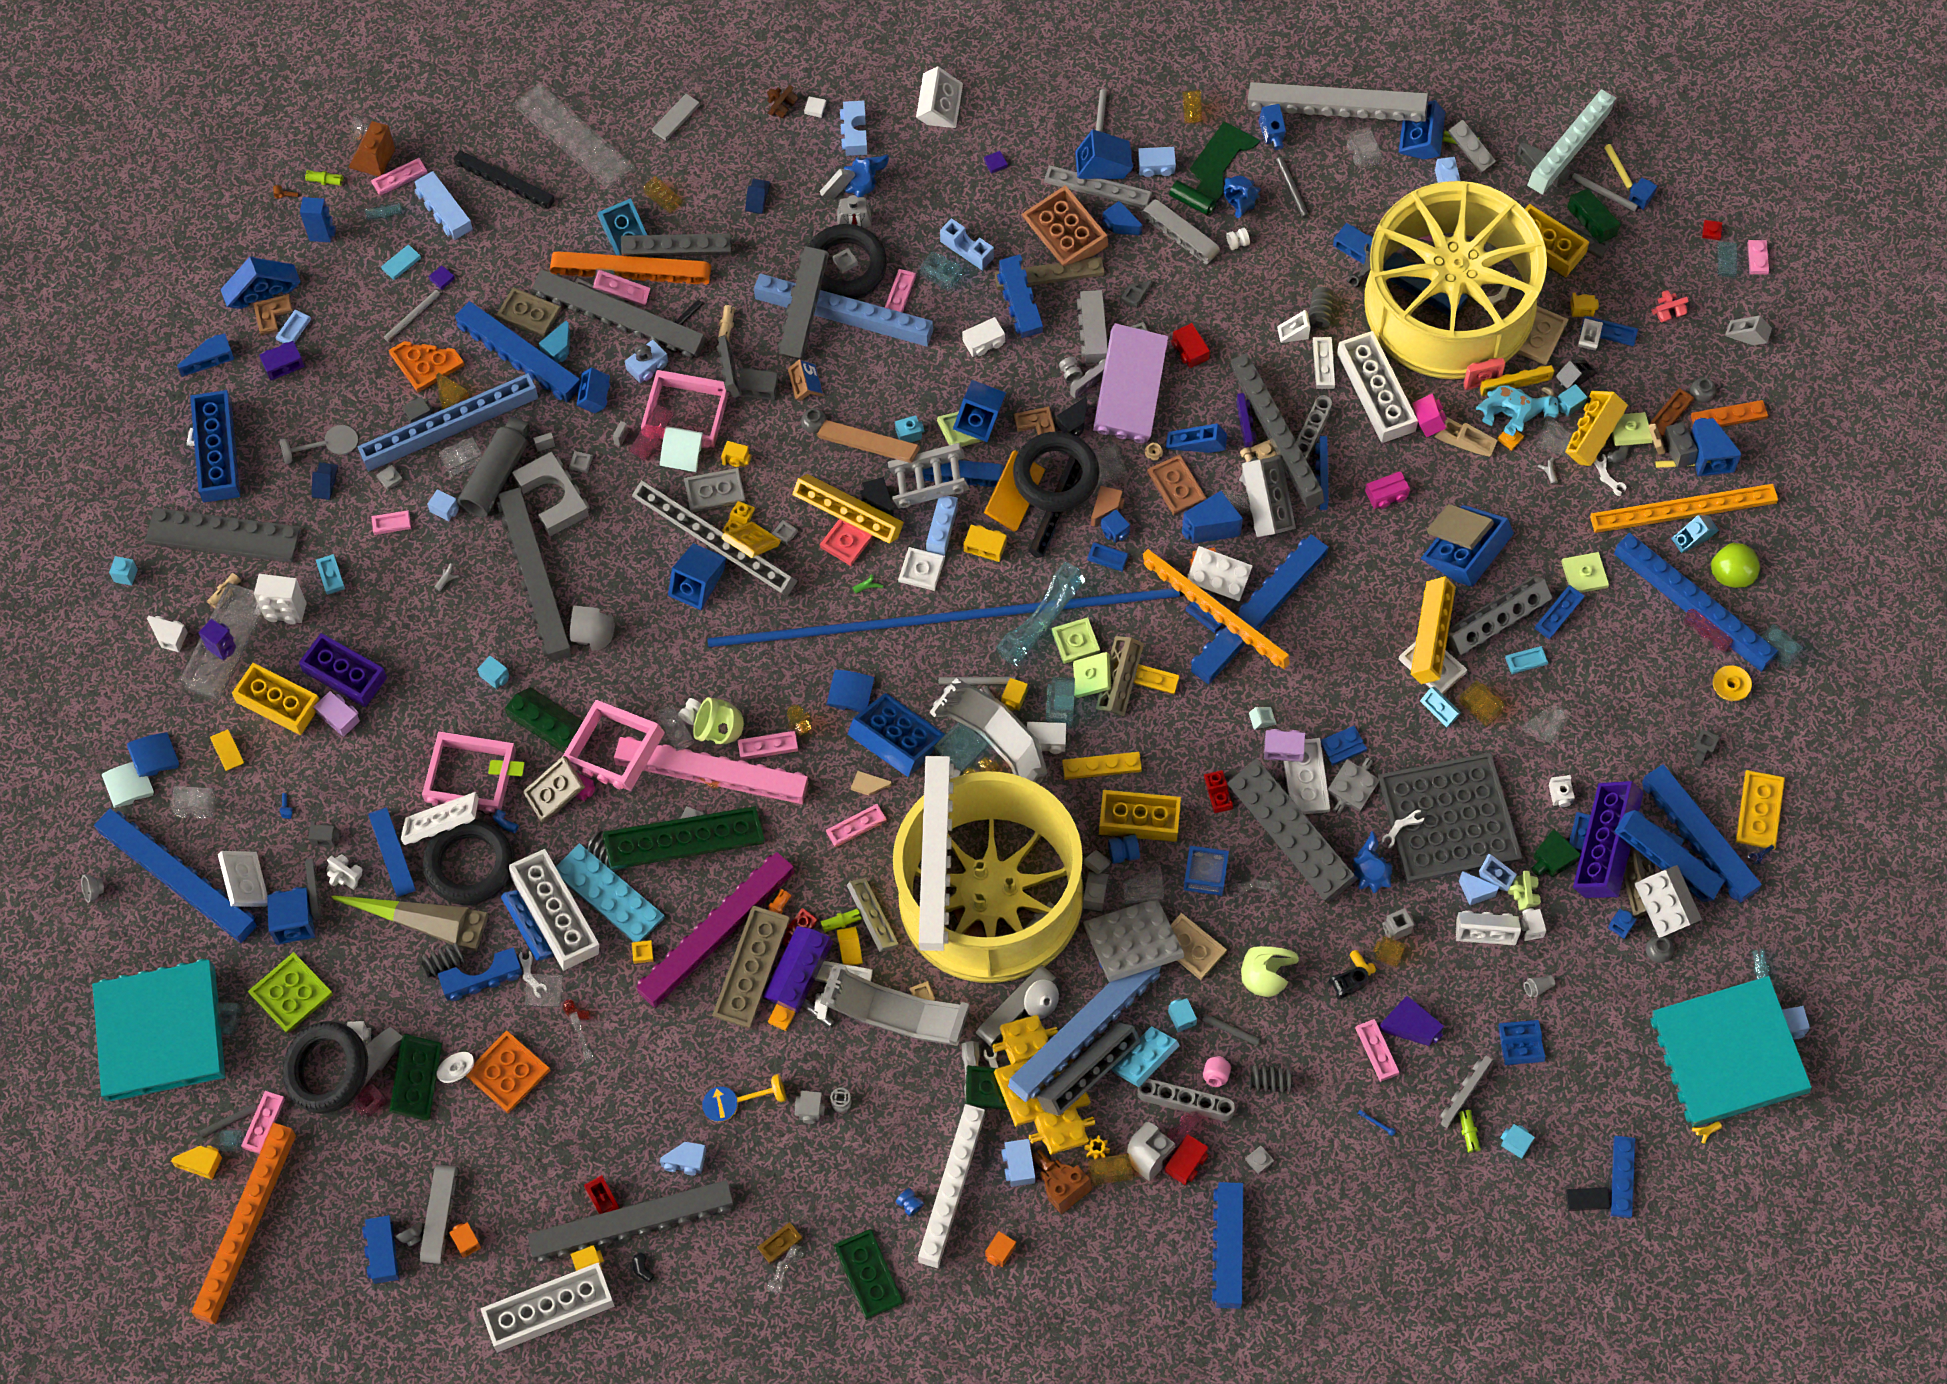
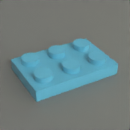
M1152 1026L1139 1038L1141 1042L1112 1068L1115 1074L1137 1087H1140L1180 1046L1177 1040Z

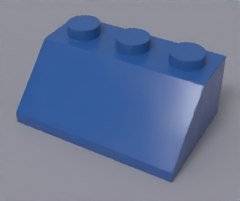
M1436 100L1428 102L1426 122L1402 121L1399 145L1400 154L1424 160L1441 155L1445 111Z

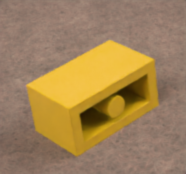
M970 525L964 541V552L1000 562L1007 543V535L997 530H988L980 525Z

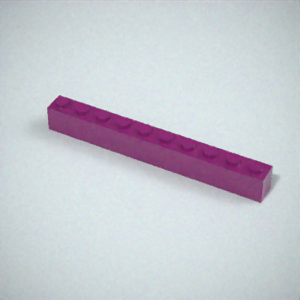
M778 852L773 856L769 855L759 869L756 868L752 871L750 878L746 882H741L732 895L724 898L722 905L718 909H713L704 922L696 925L694 932L690 936H685L675 950L672 949L668 952L666 959L662 963H657L647 977L644 976L639 980L636 987L638 994L656 1008L748 919L752 905L760 907L794 874V867Z

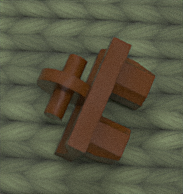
M789 84L781 95L780 92L782 90L779 87L776 90L770 88L767 91L769 96L767 101L769 103L775 101L768 112L769 115L772 116L775 113L781 118L786 115L789 109L782 103L785 101L792 107L799 98L792 92L793 86Z

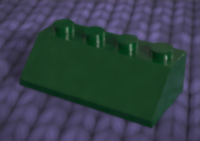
M531 687L516 693L505 707L508 718L563 753L567 750L583 720Z

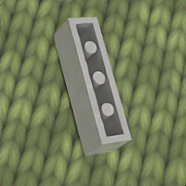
M1102 290L1080 291V299H1077V310H1081V314H1078V323L1083 328V330H1080V341H1084V346H1081V355L1085 357L1086 363L1100 362L1106 358L1108 350Z

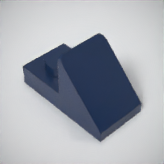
M753 178L751 186L747 188L746 212L763 214L771 185L770 181Z
M319 462L317 472L312 474V498L331 499L339 468L338 465Z

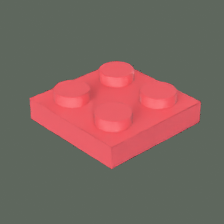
M1492 358L1486 362H1476L1468 366L1464 380L1465 390L1480 387L1481 382L1488 378L1502 377L1505 367L1504 359Z
M839 519L820 543V548L852 566L871 541L872 535Z

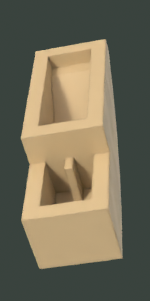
M1448 417L1445 421L1447 428L1437 432L1434 436L1445 443L1485 456L1492 455L1497 442L1493 437L1467 423L1461 425Z

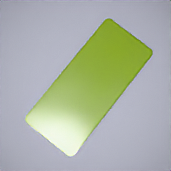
M491 760L488 774L500 775L503 761ZM510 761L506 775L522 776L524 762Z

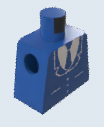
M1280 104L1262 107L1259 124L1265 143H1272L1274 150H1280L1284 147L1282 141L1286 133Z

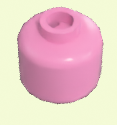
M1221 1056L1208 1059L1203 1071L1204 1080L1212 1087H1220L1226 1084L1231 1072V1065Z

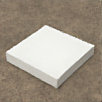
M909 547L898 582L935 591L945 556Z

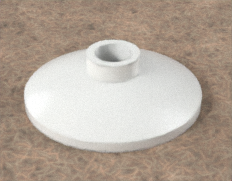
M1042 979L1034 982L1028 988L1024 997V1007L1030 1016L1038 1015L1039 1019L1049 1016L1055 1010L1059 999L1056 985L1049 980Z
M459 1052L449 1056L438 1067V1079L444 1083L460 1080L473 1068L474 1057L468 1052Z

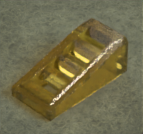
M656 176L643 187L644 194L669 213H672L682 203V200ZM671 199H674L670 205H667Z

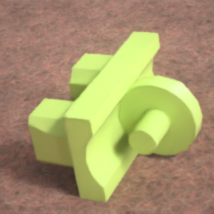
M1523 871L1522 875L1516 876L1512 882L1513 886H1510L1508 894L1514 895V900H1518L1519 911L1538 906L1541 903L1539 894H1532V889L1538 887V877L1530 876V871Z

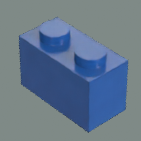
M592 367L581 374L576 406L592 413H597L604 409L607 405L606 398L610 388V375Z

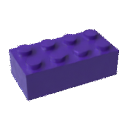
M320 633L299 661L303 673L363 707L368 705L387 679L384 668Z

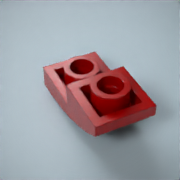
M1223 770L1204 774L1214 814L1233 810Z
M801 908L791 924L788 925L782 944L786 947L788 946L797 926L813 929L819 919L806 909Z

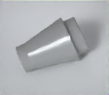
M1551 975L1529 978L1524 982V989L1529 997H1537L1555 986V980Z

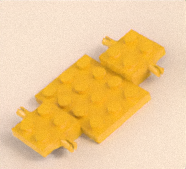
M1038 1015L1002 1024L1000 1031L1003 1036V1042L993 1044V1049L995 1053L1005 1050L1011 1065L995 1069L994 1074L1015 1127L1034 1121L1038 1133L1029 1135V1140L1031 1143L1042 1140L1046 1144L1050 1155L1088 1144L1089 1139L1086 1135L1085 1127L1095 1125V1120H1093V1117L1082 1120L1076 1110L1090 1104L1087 1092L1060 1116L1044 1112L1037 1097L1034 1099L1030 1098L1025 1102L1008 1087L1010 1078L1048 1042V1037L1058 1033L1057 1027L1045 1030ZM1072 1058L1067 1062V1067L1074 1062ZM1057 1072L1054 1075V1079L1061 1073ZM1043 1085L1040 1090L1042 1091L1046 1085Z

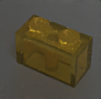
M1477 680L1461 693L1459 703L1486 727L1502 714L1505 706L1499 697L1494 696L1489 692L1485 684Z
M1128 1153L1088 1160V1171L1092 1186L1132 1179V1168Z

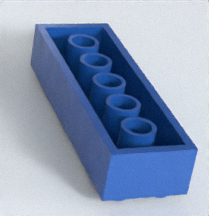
M227 390L190 395L198 491L204 503L240 497L233 410Z

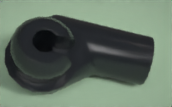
M638 1253L632 1259L634 1273L650 1283L655 1274L645 1268L646 1255Z

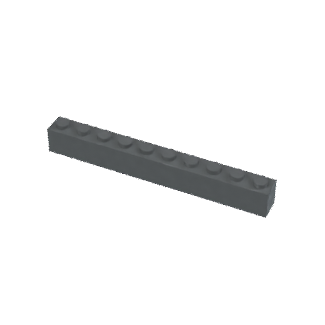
M542 269L532 287L536 296L541 299H551L552 303L561 307L566 305L569 310L575 313L581 311L585 313L584 316L594 320L595 317L601 319L600 322L607 326L611 324L616 325L617 329L622 332L631 331L637 338L643 339V337L650 339L649 342L654 340L658 345L660 343L666 345L665 348L672 352H676V350L681 351L683 356L690 359L700 356L707 340L702 333Z
M1248 353L1230 360L1232 371L1247 400L1249 399L1250 405L1277 455H1281L1283 466L1305 507L1308 510L1324 503L1322 488Z
M516 488L499 493L498 509L499 512H504L505 517L501 518L504 528L508 527L509 533H506L509 544L513 543L514 548L511 549L514 560L518 559L519 564L516 565L518 574L524 577V580L521 581L524 592L528 591L529 593L526 600L529 608L533 607L534 613H531L534 624L538 623L539 629H536L538 639H543L544 645L541 646L544 657L548 656L550 662L571 656L570 647L521 490Z
M724 1180L527 1234L534 1262L546 1263L551 1260L550 1258L556 1256L565 1258L570 1256L571 1252L580 1251L593 1245L605 1247L615 1240L623 1242L637 1234L639 1236H646L652 1230L659 1229V1231L670 1229L671 1225L674 1224L686 1225L696 1218L705 1220L710 1218L711 1214H726L731 1211L730 1209L734 1208L728 1182Z

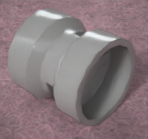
M1075 357L1065 358L1059 363V367L1064 372V378L1067 382L1080 379L1083 375L1081 369L1077 367L1078 362Z
M845 1088L833 1090L830 1096L832 1108L840 1113L848 1111L851 1106L849 1091Z

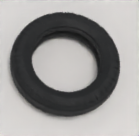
M854 224L833 225L820 231L813 237L807 247L827 251L834 245L850 243L863 248L871 259L868 270L854 280L839 281L830 278L824 273L820 290L851 299H858L871 293L882 281L887 267L886 252L877 236L868 229Z
M1046 432L1030 439L1020 449L1015 458L1013 477L1019 493L1031 505L1045 511L1063 512L1080 506L1093 494L1099 480V464L1091 447L1081 438L1066 432ZM1062 451L1078 460L1083 474L1080 481L1073 488L1064 492H1049L1040 488L1033 481L1030 475L1032 463L1046 452Z
M474 819L468 824L463 823L451 830L437 833L430 839L423 857L424 874L433 891L441 898L460 905L482 903L497 895L507 884L510 878L509 865L514 863L513 850L505 834L495 825L480 819ZM466 838H476L485 841L493 848L496 855L495 865L491 873L484 880L473 885H459L451 882L444 876L441 868L442 858L446 850L455 842Z
M335 1021L318 1022L298 1033L286 1051L282 1069L284 1086L290 1098L302 1109L317 1114L332 1113L350 1104L360 1093L368 1073V1053L361 1037L349 1026ZM327 1040H336L343 1047L346 1054L345 1074L334 1090L323 1095H316L308 1088L305 1081L304 1069L306 1060L318 1044Z

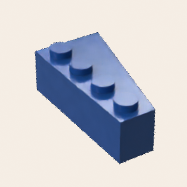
M1019 254L999 260L997 279L999 285L1003 284L1004 290L1002 292L1005 301H1008L1010 307H1008L1009 314L1016 321L1014 323L1015 331L1017 334L1020 333L1021 338L1042 333L1043 325L1036 303H1032L1034 298L1031 287L1026 286L1028 284L1025 269L1021 270L1022 258Z

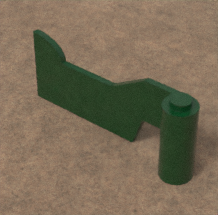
M1224 121L1190 167V171L1201 181L1199 186L1194 189L1177 180L1173 184L1169 196L1206 216L1209 213L1212 214L1216 209V203L1223 194V172L1239 150L1247 151L1253 149L1261 140Z

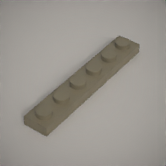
M1101 257L1083 259L1066 266L1054 263L1021 268V270L1025 269L1028 284L1026 286L1104 275ZM999 271L994 272L997 290H1003V284L999 285L997 279V274H999Z

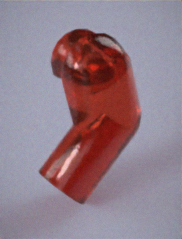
M571 999L564 1001L563 1011L570 1019L589 1020V1010H578Z

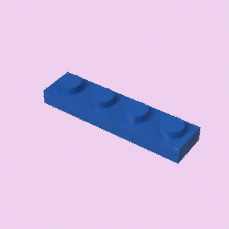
M1320 436L1319 443H1315V454H1319V459L1315 461V470L1319 471V476H1316V479L1323 490L1324 503L1320 504V510H1327L1329 502L1327 436Z
M519 891L504 892L501 899L536 961L552 958L554 954Z
M1614 1136L1611 1216L1632 1218L1635 1138Z

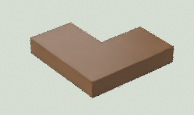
M289 294L253 303L260 335L278 332L275 316L293 312Z
M1049 406L1013 414L1018 432L1035 428L1037 435L1056 431Z

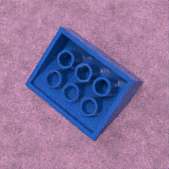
M1462 505L1460 507L1462 509L1492 519L1494 522L1493 526L1472 550L1437 537L1421 559L1454 581L1473 587L1514 532L1508 518Z
M884 693L853 718L847 734L907 777L920 768L925 762L926 756H930L946 737V734L887 693Z

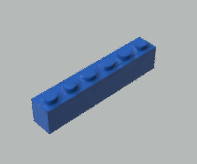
M1633 810L1625 813L1614 831L1660 869L1666 870L1678 865L1689 892L1702 902L1714 900L1724 883V880L1719 877L1717 872L1707 868L1702 860L1692 856L1688 849L1677 844L1673 837L1663 833L1659 826L1648 821L1639 811Z
M1218 1182V1187L1213 1192V1201H1217V1209H1213V1221H1217V1229L1213 1228V1241H1217V1249L1213 1248V1261H1216V1269L1212 1271V1281H1216V1289H1212V1302H1216V1308L1241 1309L1243 1183Z

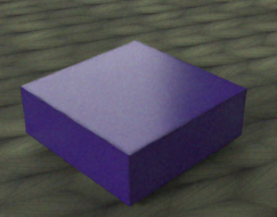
M1001 151L984 157V161L991 174L1007 168V163Z
M442 265L428 276L429 280L441 290L455 279L454 275Z

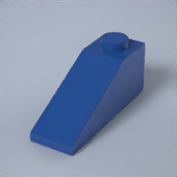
M225 333L207 339L177 365L181 377L234 360Z
M1218 423L1170 431L1167 433L1166 449L1204 453L1226 450L1227 433Z

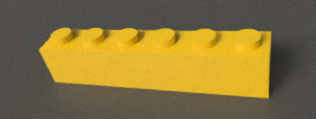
M809 474L798 478L792 494L889 544L899 537L904 524L903 521Z
M1446 576L1426 582L1411 668V675L1420 684L1441 679L1456 586Z

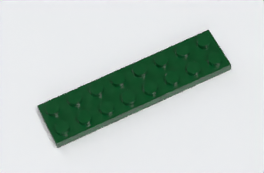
M756 806L604 831L602 835L611 870L764 844L765 841Z

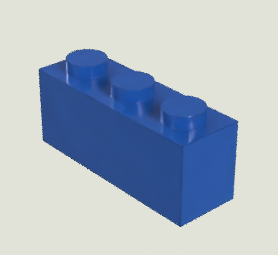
M303 197L300 215L309 241L331 242L332 236H335L336 227L332 224L333 219L329 214V206L326 205L325 199Z
M390 1215L365 1219L366 1226L362 1227L363 1237L367 1239L368 1246L364 1247L366 1259L369 1258L370 1266H367L368 1278H371L374 1284L399 1280L393 1221Z

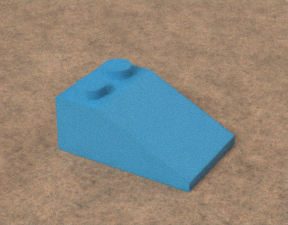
M631 198L597 213L616 255L622 256L621 236L647 235Z

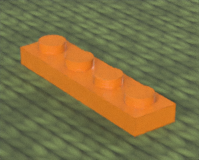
M1763 400L1691 413L1693 424L1695 420L1700 418H1714L1720 427L1763 420L1768 417Z

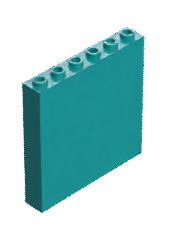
M199 959L195 963H180L176 967L171 968L160 967L156 971H141L137 975L132 976L121 975L117 979H102L98 983L92 984L101 1097L107 1102L226 1078L216 971L214 964L210 960Z
M1769 976L1653 1011V1018H1650L1651 1025L1654 1030H1658V1044L1660 1048L1664 1047L1666 1055L1663 1056L1666 1066H1671L1673 1072L1670 1074L1673 1085H1678L1680 1091L1677 1092L1680 1104L1684 1103L1686 1111H1684L1687 1123L1691 1122L1693 1127L1810 1093L1812 1087Z

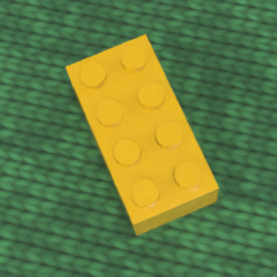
M1529 204L1525 210L1533 218L1543 237L1547 255V266L1562 276L1567 277L1586 254L1589 241Z
M255 663L251 664L232 692L236 703L299 735H302L316 714L314 706L320 701L318 695Z
M1103 790L1099 835L1124 837L1135 834L1140 839L1177 842L1181 797Z

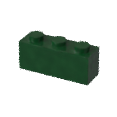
M1588 188L1571 195L1567 208L1599 244L1617 236L1621 224Z

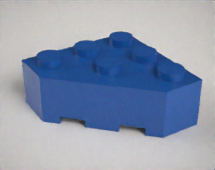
M249 257L221 288V292L227 307L242 309L248 307V303L255 302L256 300L273 298L272 295L283 292V294L292 292L301 281L294 264Z

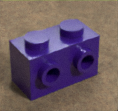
M294 341L283 343L279 347L266 350L259 355L270 381L305 367Z
M210 619L198 632L206 649L223 661L234 653L236 648L233 641L234 637L230 634L229 627L224 623L219 624Z

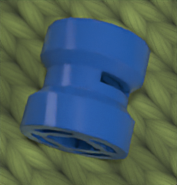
M911 1188L906 1189L896 1199V1203L900 1207H904L905 1213L909 1217L917 1213L924 1205L920 1198L914 1197L915 1192Z

